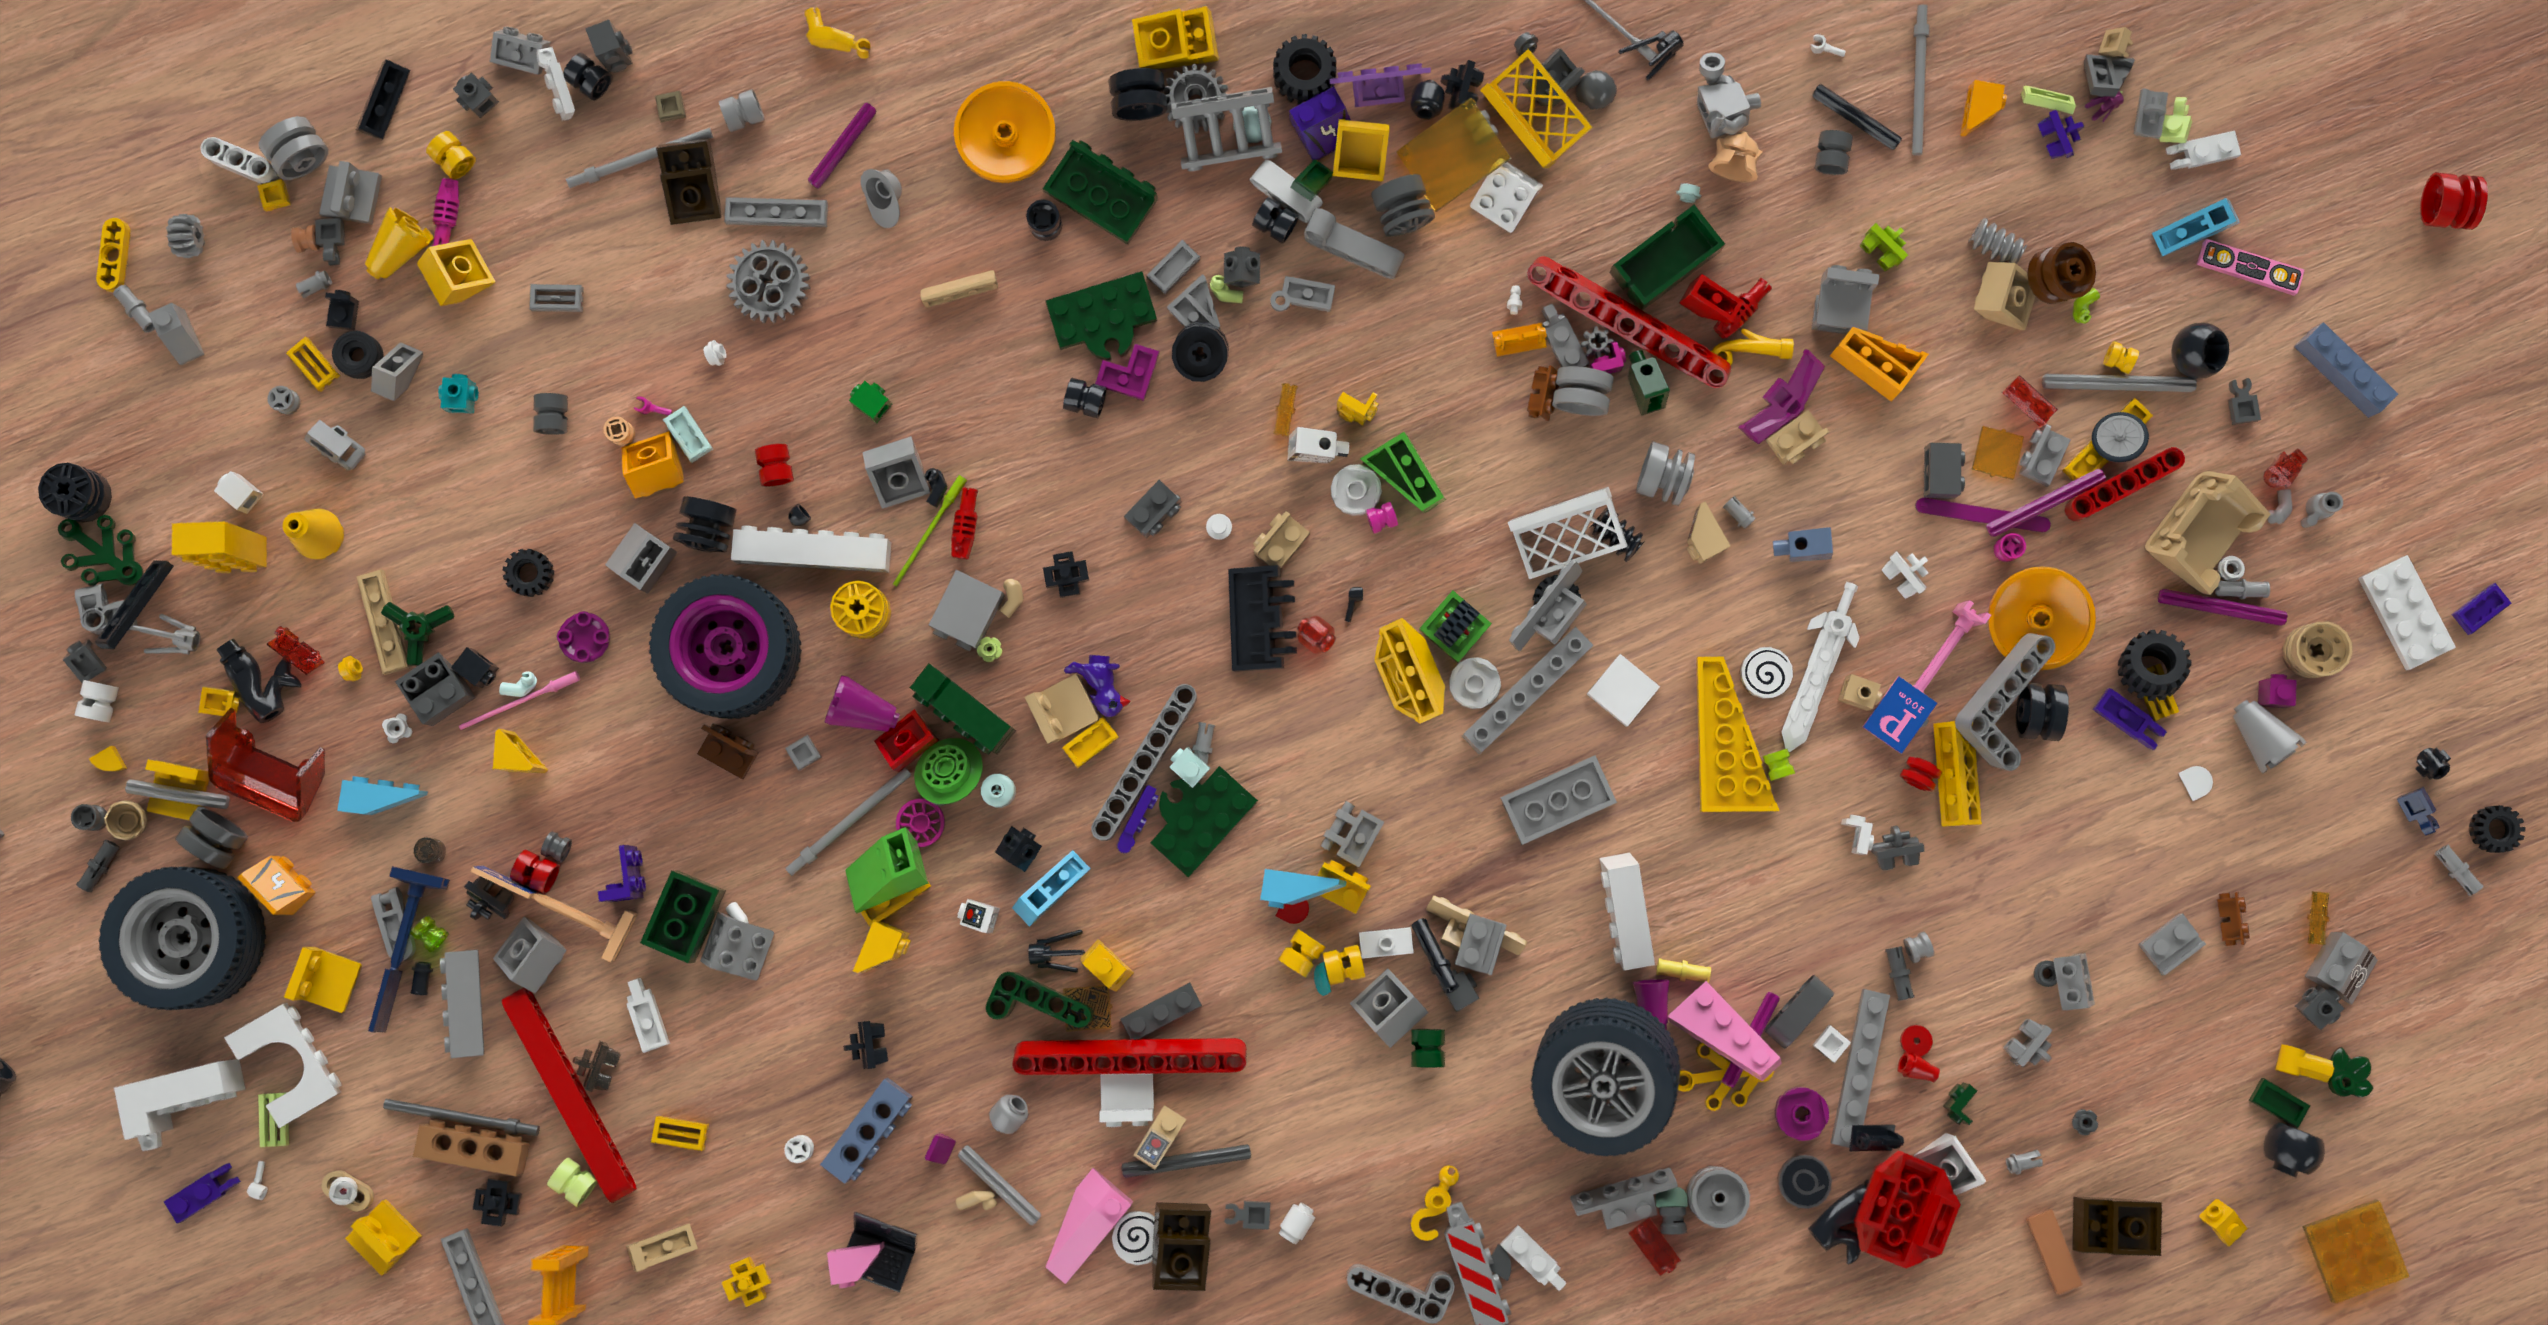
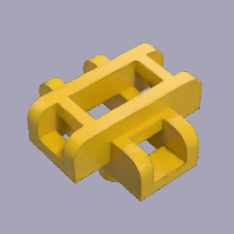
M749 1256L729 1265L733 1277L721 1282L729 1301L742 1296L747 1307L767 1298L763 1286L772 1283V1281L768 1277L764 1263L755 1267L752 1258ZM732 1282L735 1283V1286L738 1291L737 1293L735 1292Z

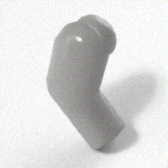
M2290 489L2277 491L2278 507L2276 510H2269L2271 515L2267 520L2270 524L2284 523L2291 514L2292 499Z

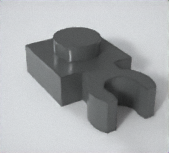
M2250 378L2242 380L2243 389L2237 386L2236 380L2229 382V390L2235 396V398L2228 400L2232 425L2261 420L2257 395L2249 396V391L2252 387Z
M1244 1201V1208H1239L1234 1203L1225 1205V1209H1232L1236 1213L1234 1218H1225L1226 1224L1232 1225L1240 1220L1243 1221L1244 1229L1269 1230L1270 1202Z

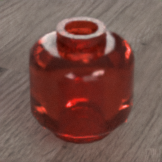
M1317 615L1309 619L1304 618L1297 627L1299 631L1298 642L1312 653H1326L1336 641L1334 627Z

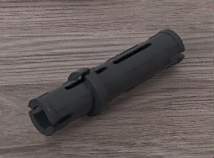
M1422 918L1415 921L1411 926L1431 964L1430 970L1432 974L1438 978L1444 993L1448 994L1457 990L1459 984L1450 969L1451 963L1449 959H1445L1427 919Z

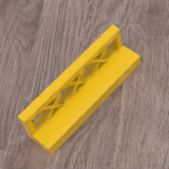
M1955 721L1933 723L1937 768L1942 771V775L1938 779L1942 827L1981 825L1976 750L1966 739H1963L1962 734L1955 726ZM1964 756L1967 757V765L1965 764ZM1967 781L1969 783V791L1967 790ZM1969 807L1971 808L1972 820H1969Z

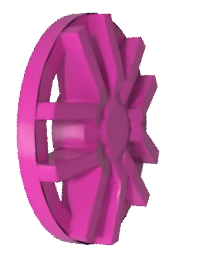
M913 799L904 804L899 810L896 817V829H901V826L910 827L908 830L910 833L913 831L917 833L915 837L917 842L922 834L927 842L918 843V846L926 847L932 845L940 838L944 830L945 819L938 805L926 799ZM916 803H922V812L917 813ZM926 804L931 805L935 809L926 813ZM912 805L913 815L904 813ZM938 812L940 818L931 821L929 816ZM902 815L910 817V823H901ZM940 822L939 831L934 829L931 825ZM929 829L934 834H937L933 839H930L926 834Z

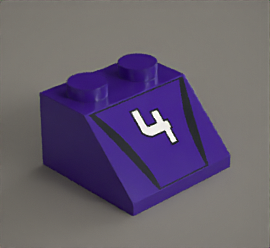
M1335 87L1289 110V120L1312 161L1314 159L1318 161L1335 151L1339 119L1351 120Z

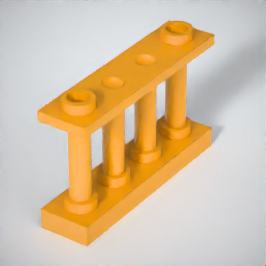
M562 1245L532 1259L531 1270H540V1275H543L541 1314L530 1319L528 1325H560L570 1318H576L577 1314L585 1311L586 1305L575 1304L576 1264H579L580 1260L588 1257L589 1246Z

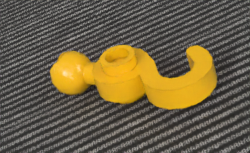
M1448 1165L1441 1168L1438 1175L1440 1180L1439 1186L1430 1188L1425 1194L1424 1201L1427 1208L1417 1210L1411 1218V1229L1414 1235L1421 1240L1428 1241L1438 1237L1436 1229L1430 1231L1421 1230L1419 1221L1423 1217L1436 1216L1447 1211V1207L1451 1204L1448 1189L1459 1180V1172L1454 1166ZM1454 1168L1455 1171L1454 1173L1449 1174L1448 1169Z

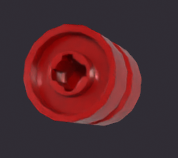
M770 444L755 449L757 465L762 466L758 471L761 486H780L794 481L792 466L787 464V461L790 459L787 444Z
M525 849L519 854L511 869L510 880L523 886L530 884V889L545 895L554 885L559 874L560 865L546 858L541 861L539 855Z

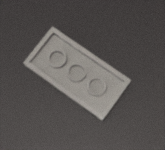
M1596 755L1500 798L1521 845L1617 803Z

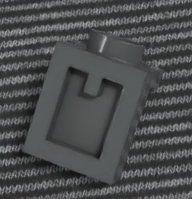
M90 640L84 643L80 641L75 642L66 649L68 653L63 658V661L81 683H83V680H91L107 668L90 648L92 645Z

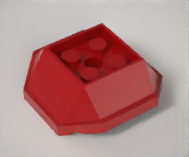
M1900 1150L1895 1152L1886 1161L1876 1165L1854 1219L1860 1250L1905 1269L1920 1264L1928 1258L1932 1259L1942 1255L1961 1206L1956 1194L1953 1193L1945 1170Z

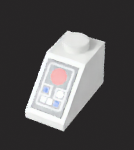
M967 899L966 904H961L957 918L961 919L960 925L983 933H993L1000 908Z

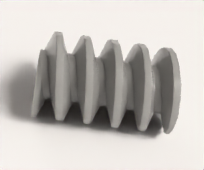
M1983 218L1968 243L1971 240L1974 241L1972 249L1975 250L1982 245L1981 254L1984 255L1991 250V260L2000 255V262L2008 260L2010 261L2009 263L2017 264L2027 245L2023 247L2024 239L2019 238L2014 242L2015 234L2010 233L2005 237V228H2001L1996 232L1997 224L1992 223L1987 227L1988 219Z

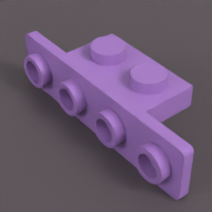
M1422 63L1406 65L1407 70L1399 71V66L1384 67V73H1376V68L1361 70V75L1353 76V71L1337 73L1338 78L1330 79V84L1353 82L1355 107L1405 102L1403 76L1431 73V68H1422Z

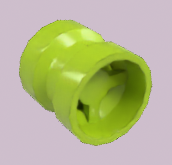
M1788 749L1763 756L1765 764L1770 769L1768 772L1770 781L1795 774L1794 767L1788 760L1790 757Z

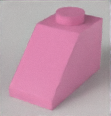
M884 1242L829 1251L827 1257L831 1285L839 1284V1288L855 1286V1281L863 1277L883 1250Z

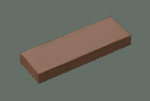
M2048 1209L2027 1217L2026 1221L2055 1293L2059 1295L2082 1286L2083 1284L2053 1210Z

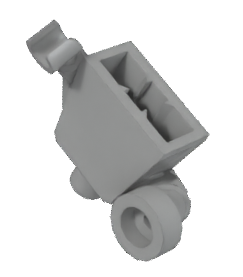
M1718 53L1703 55L1699 66L1700 73L1705 77L1709 85L1698 86L1697 106L1711 139L1726 133L1735 135L1749 124L1750 110L1761 107V99L1758 93L1745 95L1741 85L1730 75H1722L1725 69V59Z

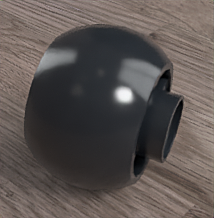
M2194 323L2188 325L2176 335L2171 349L2173 363L2182 374L2195 379L2208 378L2217 374L2225 366L2230 350L2229 341L2225 333L2213 324Z
M2278 1122L2269 1129L2264 1139L2265 1157L2275 1161L2274 1169L2297 1178L2299 1172L2310 1175L2323 1162L2325 1155L2323 1140L2284 1123Z

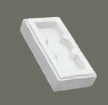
M1411 927L1359 932L1362 959L1414 953Z

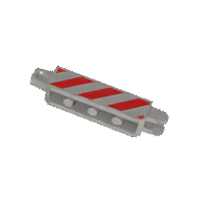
M1461 1202L1451 1204L1447 1207L1450 1226H1447L1444 1235L1475 1325L1508 1324L1507 1316L1511 1315L1507 1300H1501L1498 1290L1503 1288L1498 1274L1492 1275L1489 1265L1494 1262L1489 1248L1483 1249L1480 1239L1485 1238L1481 1225L1480 1223L1475 1224L1474 1220L1469 1218Z

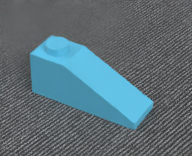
M2225 198L2153 232L2152 235L2162 256H2165L2222 232L2240 222L2230 200Z
M1072 850L1017 900L1012 909L1030 927L1091 868Z
M1265 869L1260 900L1269 901V907L1284 909V904L1294 905L1345 887L1347 881Z

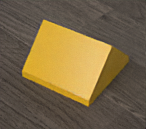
M500 728L495 732L493 769L523 773H546L548 771L545 765L515 732Z

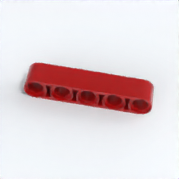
M2177 447L2168 448L2082 493L2066 503L2064 510L2066 516L2072 521L2083 520L2180 469L2185 463L2184 453ZM2166 455L2173 459V466H2169L2166 463ZM2143 467L2150 470V478L2143 474ZM2121 479H2125L2128 482V490L2121 487ZM2099 490L2106 494V502L2099 499ZM2076 502H2079L2083 505V514H2080L2076 510Z

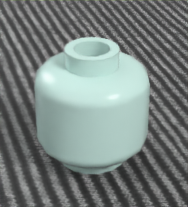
M1003 774L988 776L981 786L983 800L988 805L996 808H1003L1009 805L1016 795L1014 782Z

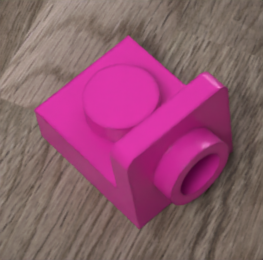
M1618 342L1612 343L1609 348L1612 358L1609 359V356L1596 358L1590 368L1609 374L1620 372L1626 362L1624 349L1619 348Z

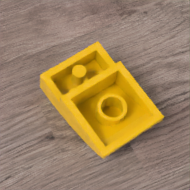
M1207 6L1182 11L1179 8L1132 19L1139 68H1175L1219 60L1212 12Z

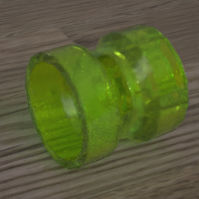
M426 916L417 923L410 935L415 940H421L424 943V948L432 952L446 940L449 933L444 928L436 926L435 920L432 917Z

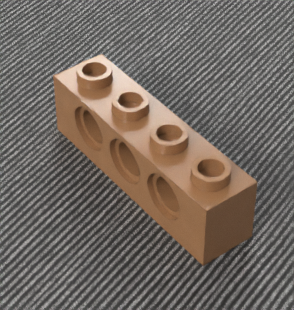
M430 1120L429 1123L419 1125L413 1157L511 1176H518L524 1173L530 1142L522 1141L521 1136L507 1134L506 1138L496 1136L497 1132L492 1130H481L480 1133L472 1132L471 1127L465 1125H455V1128L445 1126L446 1122L439 1120ZM445 1135L451 1140L449 1149L445 1148L442 1144V1139ZM470 1140L474 1141L477 1146L474 1154L468 1150ZM495 1145L500 1146L502 1149L500 1159L494 1156L493 1149Z

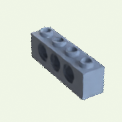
M884 1079L820 1165L844 1184L851 1179L855 1182L864 1170L861 1165L866 1158L871 1160L880 1149L877 1144L881 1138L885 1137L887 1139L895 1129L896 1125L893 1122L899 1115L903 1117L911 1108L912 1104L909 1101L913 1096L891 1079ZM883 1103L887 1104L891 1109V1114L888 1118H884L879 1114V1106ZM865 1125H870L874 1128L875 1135L873 1139H867L863 1135ZM849 1146L857 1148L859 1152L857 1160L848 1158L847 1149Z

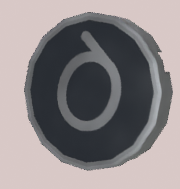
M1800 1155L1791 1157L1782 1165L1779 1171L1778 1184L1780 1193L1787 1202L1798 1208L1809 1209L1820 1205L1826 1200L1831 1191L1832 1179L1828 1168L1822 1161L1813 1156Z

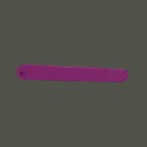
M1920 498L1915 503V508L1919 513L1989 524L2011 512L1930 498ZM2035 516L2014 528L2043 533L2050 529L2051 522L2046 517Z

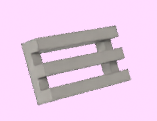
M531 284L529 309L531 311L582 312L581 302H583L582 292L584 287L582 285ZM536 291L575 292V296L536 295ZM536 301L575 302V305L536 304Z

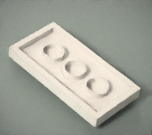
M2408 555L2358 578L2405 670L2417 667L2456 648Z

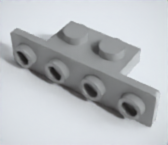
M1572 559L1569 564L1560 570L1558 578L1545 589L1543 597L1539 602L1529 609L1527 617L1521 625H1518L1512 631L1509 641L1518 651L1523 649L1535 632L1556 644L1587 605L1582 598L1569 591L1570 587L1583 572L1575 560Z
M1666 1168L1642 1176L1632 1177L1618 1183L1608 1184L1594 1190L1584 1191L1571 1196L1570 1199L1577 1216L1602 1210L1605 1226L1607 1229L1658 1215L1653 1194L1676 1188L1678 1185L1671 1168Z

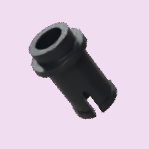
M415 962V966L412 967L414 975L410 993L414 995H428L430 972H433V968H431V963Z

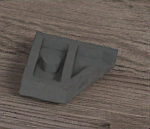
M2086 54L2083 64L2090 94L2100 97H2116L2135 60L2132 58Z

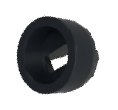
M800 504L795 505L788 514V518L794 526L805 525L811 520L809 513Z

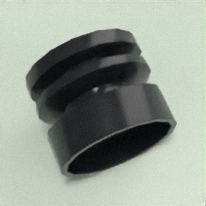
M68 462L56 464L49 468L41 477L38 486L39 499L44 508L52 514L82 523L95 521L104 515L112 499L111 487L106 478L98 472Z
M684 496L679 513L690 520L689 523L678 522L676 527L687 531V533H674L673 540L694 550L708 553H725L728 546L717 542V539L730 540V535L720 531V527H732L737 510L718 502Z

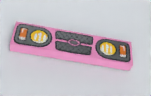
M2209 239L2203 241L2197 261L2199 266L2293 296L2298 294L2304 274L2303 269Z

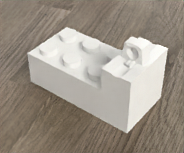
M240 1060L215 1062L114 1088L124 1140L138 1138L142 1151L159 1148L162 1146L161 1132L173 1129L170 1113L237 1097L236 1092L245 1090Z

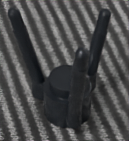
M1673 30L1667 34L1661 31L1656 36L1619 49L1618 53L1623 54L1658 41L1659 43L1656 47L1659 54L1649 62V66H1653L1659 60L1661 61L1646 76V80H1650L1683 47V40L1676 31Z
M1077 930L1047 939H1037V944H1029L1028 955L1030 965L1038 964V968L1078 972L1076 967L1047 961H1052L1054 956L1084 955V950L1052 951L1051 945L1047 946V944L1081 935L1083 931Z

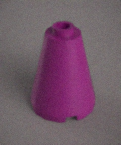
M841 675L824 723L834 726L888 732L890 727L895 728L900 715L895 713L897 707L851 678Z

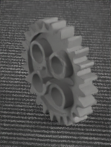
M764 240L761 241L760 248L751 243L752 251L748 252L743 248L744 257L741 258L735 255L738 264L729 265L734 271V274L726 275L729 280L733 281L726 285L729 290L733 291L729 294V297L732 300H737L734 306L737 309L743 307L741 313L744 316L750 313V318L753 321L758 316H760L762 323L766 322L767 317H770L771 321L776 323L777 316H780L785 321V313L789 312L794 316L793 307L802 308L799 299L808 298L803 293V290L810 289V286L804 283V281L810 279V276L807 273H803L808 267L806 264H800L803 260L800 255L794 257L796 251L793 248L786 251L787 246L784 243L778 248L774 240L771 241L769 247H767ZM767 261L765 269L756 270L759 262ZM790 270L789 278L785 280L779 278L781 272ZM770 279L773 280L772 284H771V283H767L766 285L764 284V281H765V280H767V281H769ZM757 284V289L754 293L748 294L746 292L749 285ZM774 293L781 294L778 302L770 303V297ZM763 296L762 302H759L758 300Z

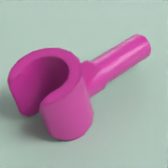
M642 396L636 398L645 403L641 409L634 407L636 411L642 414L650 412L668 416L672 414V410L653 405Z

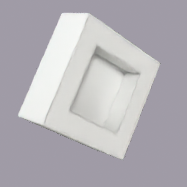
M1828 1025L1812 1046L1835 1063L1851 1042L1831 1025Z

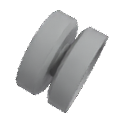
M300 116L278 122L269 128L259 141V149L265 158L271 162L272 168L283 180H293L311 173L326 160L329 154L328 147L322 138L316 135V130L310 121Z
M1561 367L1558 369L1556 384L1561 389L1555 390L1552 406L1573 414L1588 416L1606 415L1609 410L1610 399L1604 394L1611 392L1614 377L1609 373L1592 368Z
M1708 1166L1700 1169L1691 1177L1687 1186L1690 1210L1698 1219L1714 1228H1728L1736 1225L1745 1217L1750 1206V1193L1746 1183L1739 1175L1722 1166ZM1717 1193H1721L1719 1195L1720 1200L1717 1202L1715 1200V1195Z

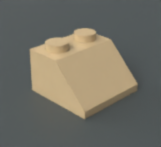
M1988 262L1982 277L1979 294L1975 299L1974 310L1988 320L2019 330H2025L2035 300V295L2029 286L2027 272L2016 263Z

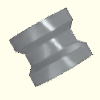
M285 386L272 388L267 397L271 408L286 415L295 413L301 404L299 395Z
M1925 932L1919 933L1913 939L1908 937L1903 940L1906 952L1913 963L1919 962L1922 957L1930 958L1934 956L1932 943Z

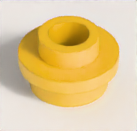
M347 656L338 664L339 673L344 680L357 681L361 678L363 668L359 660L352 656Z

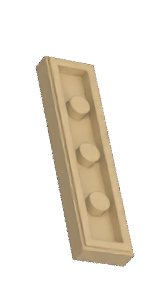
M380 569L357 576L382 674L388 675L410 668V665L407 664V653L401 631H399V625L381 613L383 607L388 602L393 603L385 571Z

